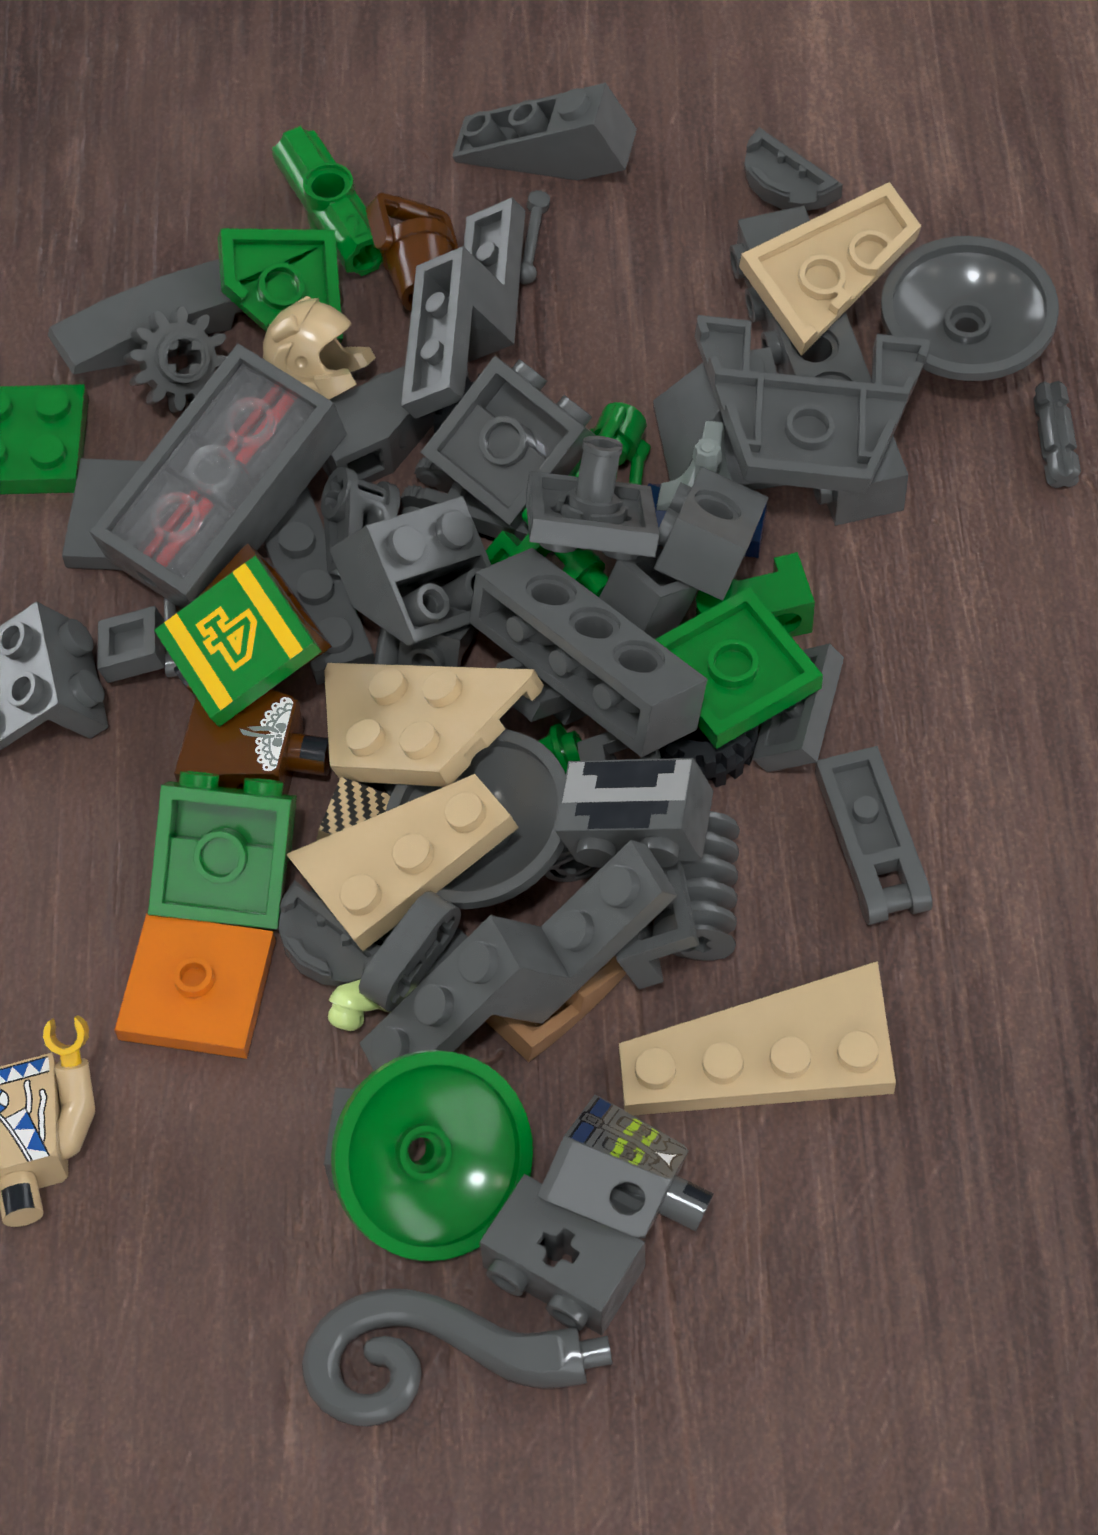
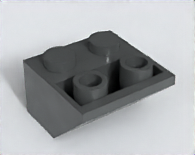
M463 496L366 525L329 549L352 606L407 646L472 625L469 623L476 572L491 566Z

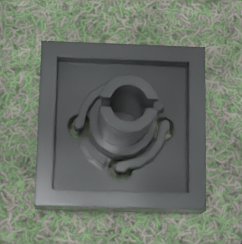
M604 436L585 437L582 443L583 453L578 477L529 471L525 493L529 542L539 543L543 548L559 553L573 552L576 548L599 550L606 556L617 560H634L638 556H656L659 529L651 486L616 482L619 458L623 449L622 443Z

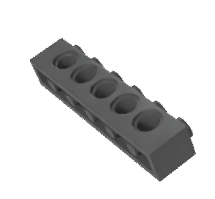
M805 206L739 219L737 244L730 245L729 248L731 267L736 279H745L748 287L745 289V301L752 323L760 321L764 331L761 333L762 348L771 347L774 363L779 374L872 383L846 312L801 356L739 267L742 253L810 221ZM894 436L890 440L867 494L813 488L817 503L819 505L827 503L835 526L904 511L908 472Z

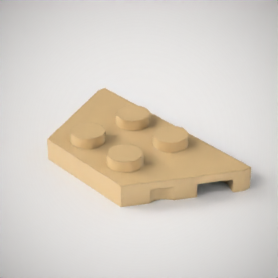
M327 663L324 673L330 767L339 779L342 776L355 782L445 787L452 784L470 766L473 757L479 751L487 748L505 730L499 719L522 695L533 701L541 693L544 684L534 669Z

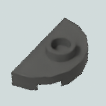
M760 127L748 140L744 172L749 187L763 201L780 209L805 206L806 211L824 208L842 198V183Z
M295 880L281 900L279 934L285 955L298 971L323 985L340 986L360 980L365 968L380 946L374 942L366 950L362 951L326 904Z

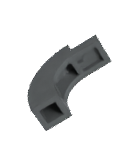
M657 546L655 557L638 556L634 560H617L599 596L601 600L653 639L679 626L698 589L654 569L662 552L659 546ZM515 658L499 662L496 668L528 669ZM541 678L540 680L544 684L543 689L533 701L522 695L513 704V707L531 722L553 714L562 724L568 725L587 715Z

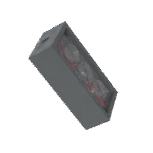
M237 343L89 533L109 562L183 609L206 589L244 546L249 544L256 551L259 549L347 435L334 402Z

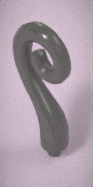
M382 1289L367 1292L343 1302L319 1321L306 1343L302 1370L309 1395L324 1413L342 1423L370 1427L390 1422L408 1410L418 1393L422 1374L418 1356L413 1348L403 1339L391 1336L373 1337L365 1342L363 1347L364 1357L372 1365L388 1368L391 1374L390 1381L385 1388L372 1394L356 1393L347 1387L340 1371L341 1356L353 1340L373 1330L386 1327H410L427 1332L447 1342L488 1370L508 1381L543 1389L587 1384L585 1369L611 1365L613 1363L608 1336L580 1340L577 1326L527 1334L512 1332L497 1326L461 1305L435 1295L408 1289Z

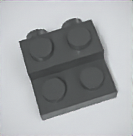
M494 356L421 453L508 525L517 529L523 521L522 513L527 507L525 493L529 471L568 476L582 458L583 439L588 436L597 435L585 427L592 416L566 395H563L558 403H555L545 395L541 389L547 383V380L530 366L518 359L515 365L510 367Z

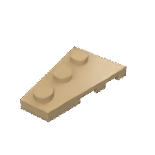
M888 182L742 253L739 267L802 356L918 238L921 225L891 183Z
M473 774L286 855L360 949L364 951L396 926L421 895L428 891L436 894L519 827L476 774Z

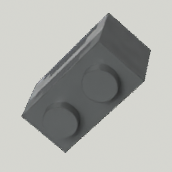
M694 758L569 761L555 832L578 863L591 867L602 868L630 840L647 844L660 867H670L677 864L678 861H702L714 791Z

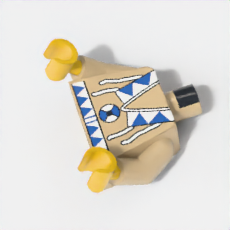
M79 1015L74 1017L77 1039L72 1045H65L57 1039L54 1018L49 1020L44 1028L43 1039L45 1045L50 1051L60 1055V1062H56L53 1053H48L0 1066V1212L2 1222L6 1226L20 1227L41 1219L43 1207L39 1188L61 1183L68 1178V1159L80 1152L94 1118L95 1102L89 1063L87 1059L80 1056V1048L89 1037V1027L87 1022Z

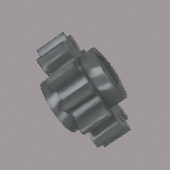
M179 306L173 310L170 316V323L159 310L150 314L148 321L153 332L144 327L132 330L130 333L131 337L142 347L124 355L126 362L139 364L141 372L135 374L130 379V385L141 386L145 383L150 385L151 390L146 398L148 405L157 403L164 396H168V407L171 413H177L184 408L186 403L185 396L188 397L191 403L214 374V371L226 359V356H217L215 352V347L220 346L225 341L226 335L218 333L210 337L207 336L204 332L209 324V316L207 314L195 319L191 324L188 323V314L185 306ZM178 347V356H186L188 366L175 372L176 364H168L167 354Z

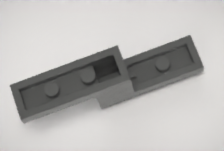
M513 197L466 218L464 246L416 266L401 406L415 419L455 404L463 398L468 362L514 344L525 209Z
M630 840L541 927L490 915L360 1042L373 1070L375 1071L383 1064L408 1053L425 1050L453 1052L491 1015L543 1024L678 896L648 845Z

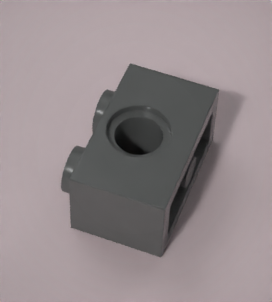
M701 466L692 487L680 482L659 526L658 545L664 548L654 569L723 601L748 549L769 497Z

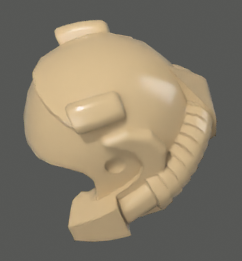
M309 296L282 310L267 328L263 342L264 360L327 399H331L357 385L351 372L367 366L376 357L370 347H342L337 337L350 327L351 321L332 306L319 302V298L311 299Z

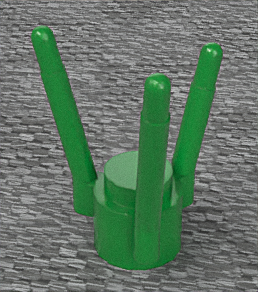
M620 402L609 403L604 407L595 428L590 429V431L597 436L609 437L622 443L623 449L618 465L623 464L625 460H630L629 483L642 485L644 463L651 449L650 444L642 439L647 427L646 418L631 405ZM581 459L568 476H579Z

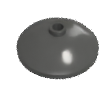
M978 236L947 237L915 248L893 267L884 283L881 298V319L886 334L930 339V349L923 369L945 378L964 381H983L1004 377L1034 362L1050 344L1056 330L1059 315V302L1055 286L1047 272L1037 261L1012 245Z
M504 730L487 748L482 749L473 757L470 766L454 781L457 782L476 774L519 827L436 893L459 909L492 906L524 892L547 873L565 847L555 829L566 773L549 749L525 734ZM396 784L388 801L386 811L443 787Z

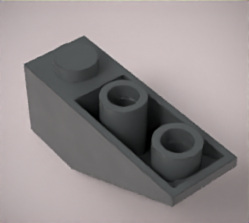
M602 83L581 89H571L564 93L535 100H525L519 104L490 111H479L473 115L465 116L452 158L456 163L578 181L626 170L637 128L607 83Z
M405 366L391 372L381 373L373 377L369 382L329 399L334 402L347 435L322 466L328 477L338 467L354 470L359 479L371 483L394 473L434 425L433 415H435V411L415 419L401 406Z

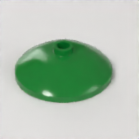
M425 1050L405 1054L383 1064L366 1077L354 1090L339 1116L331 1150L333 1183L341 1206L349 1220L367 1239L377 1246L395 1255L418 1261L447 1260L479 1248L481 1239L523 1175L526 1174L530 1177L533 1160V1141L528 1117L520 1099L509 1083L498 1072L483 1062L464 1054L443 1050ZM421 1137L425 1142V1153L421 1159L413 1162L409 1157V1147L415 1139Z

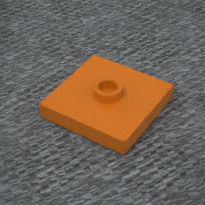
M146 913L114 1030L118 1040L247 1059L276 944L274 932L191 919L148 915Z

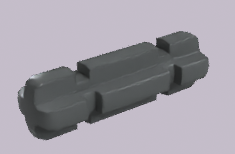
M1060 381L1052 383L1042 382L1036 386V394L1033 399L1035 412L1040 417L1037 420L1043 459L1047 462V465L1044 466L1046 480L1053 488L1062 486L1070 488L1078 483L1081 468L1078 454L1074 452L1077 445L1071 410L1066 406L1069 403L1067 387Z

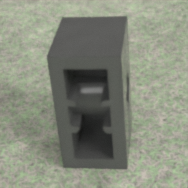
M524 1174L480 1241L483 1267L487 1269L486 1275L494 1284L512 1295L521 1296L525 1291L547 1304L546 1310L563 1325L569 1328L577 1326L578 1331H581L586 1326L603 1336L645 1268V1241L538 1197L537 1195L542 1183ZM564 1254L572 1256V1263L562 1259ZM547 1258L559 1262H557L555 1267L548 1265Z

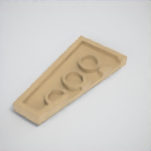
M878 961L619 1043L624 1111L631 1115L894 1094L896 1085Z

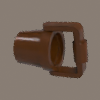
M381 192L377 194L366 208L374 245L377 249H380L383 266L390 273L402 305L405 309L411 311L416 266L457 249L456 236L452 221L444 211L417 201ZM388 216L403 222L391 228Z

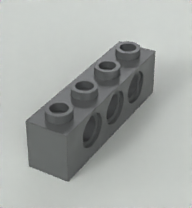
M530 548L476 572L469 623L525 667L534 669L539 678L640 757H644L697 730L707 678L535 549Z

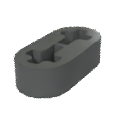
M432 891L421 895L409 908L365 968L359 984V993L388 1012H392L416 988L448 945L459 925L461 910Z

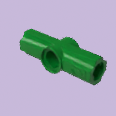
M298 126L284 132L281 140L272 148L273 159L306 209L310 228L316 230H335L337 258L347 273H358L362 277L378 270L382 263L380 249H377L374 245L366 207L355 192L351 172L345 166L335 162L315 130L308 131Z

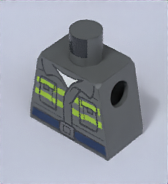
M594 1095L564 1135L537 1196L635 1238H645L659 1214L696 1232L714 1193L678 1176L689 1151L685 1145L609 1101Z

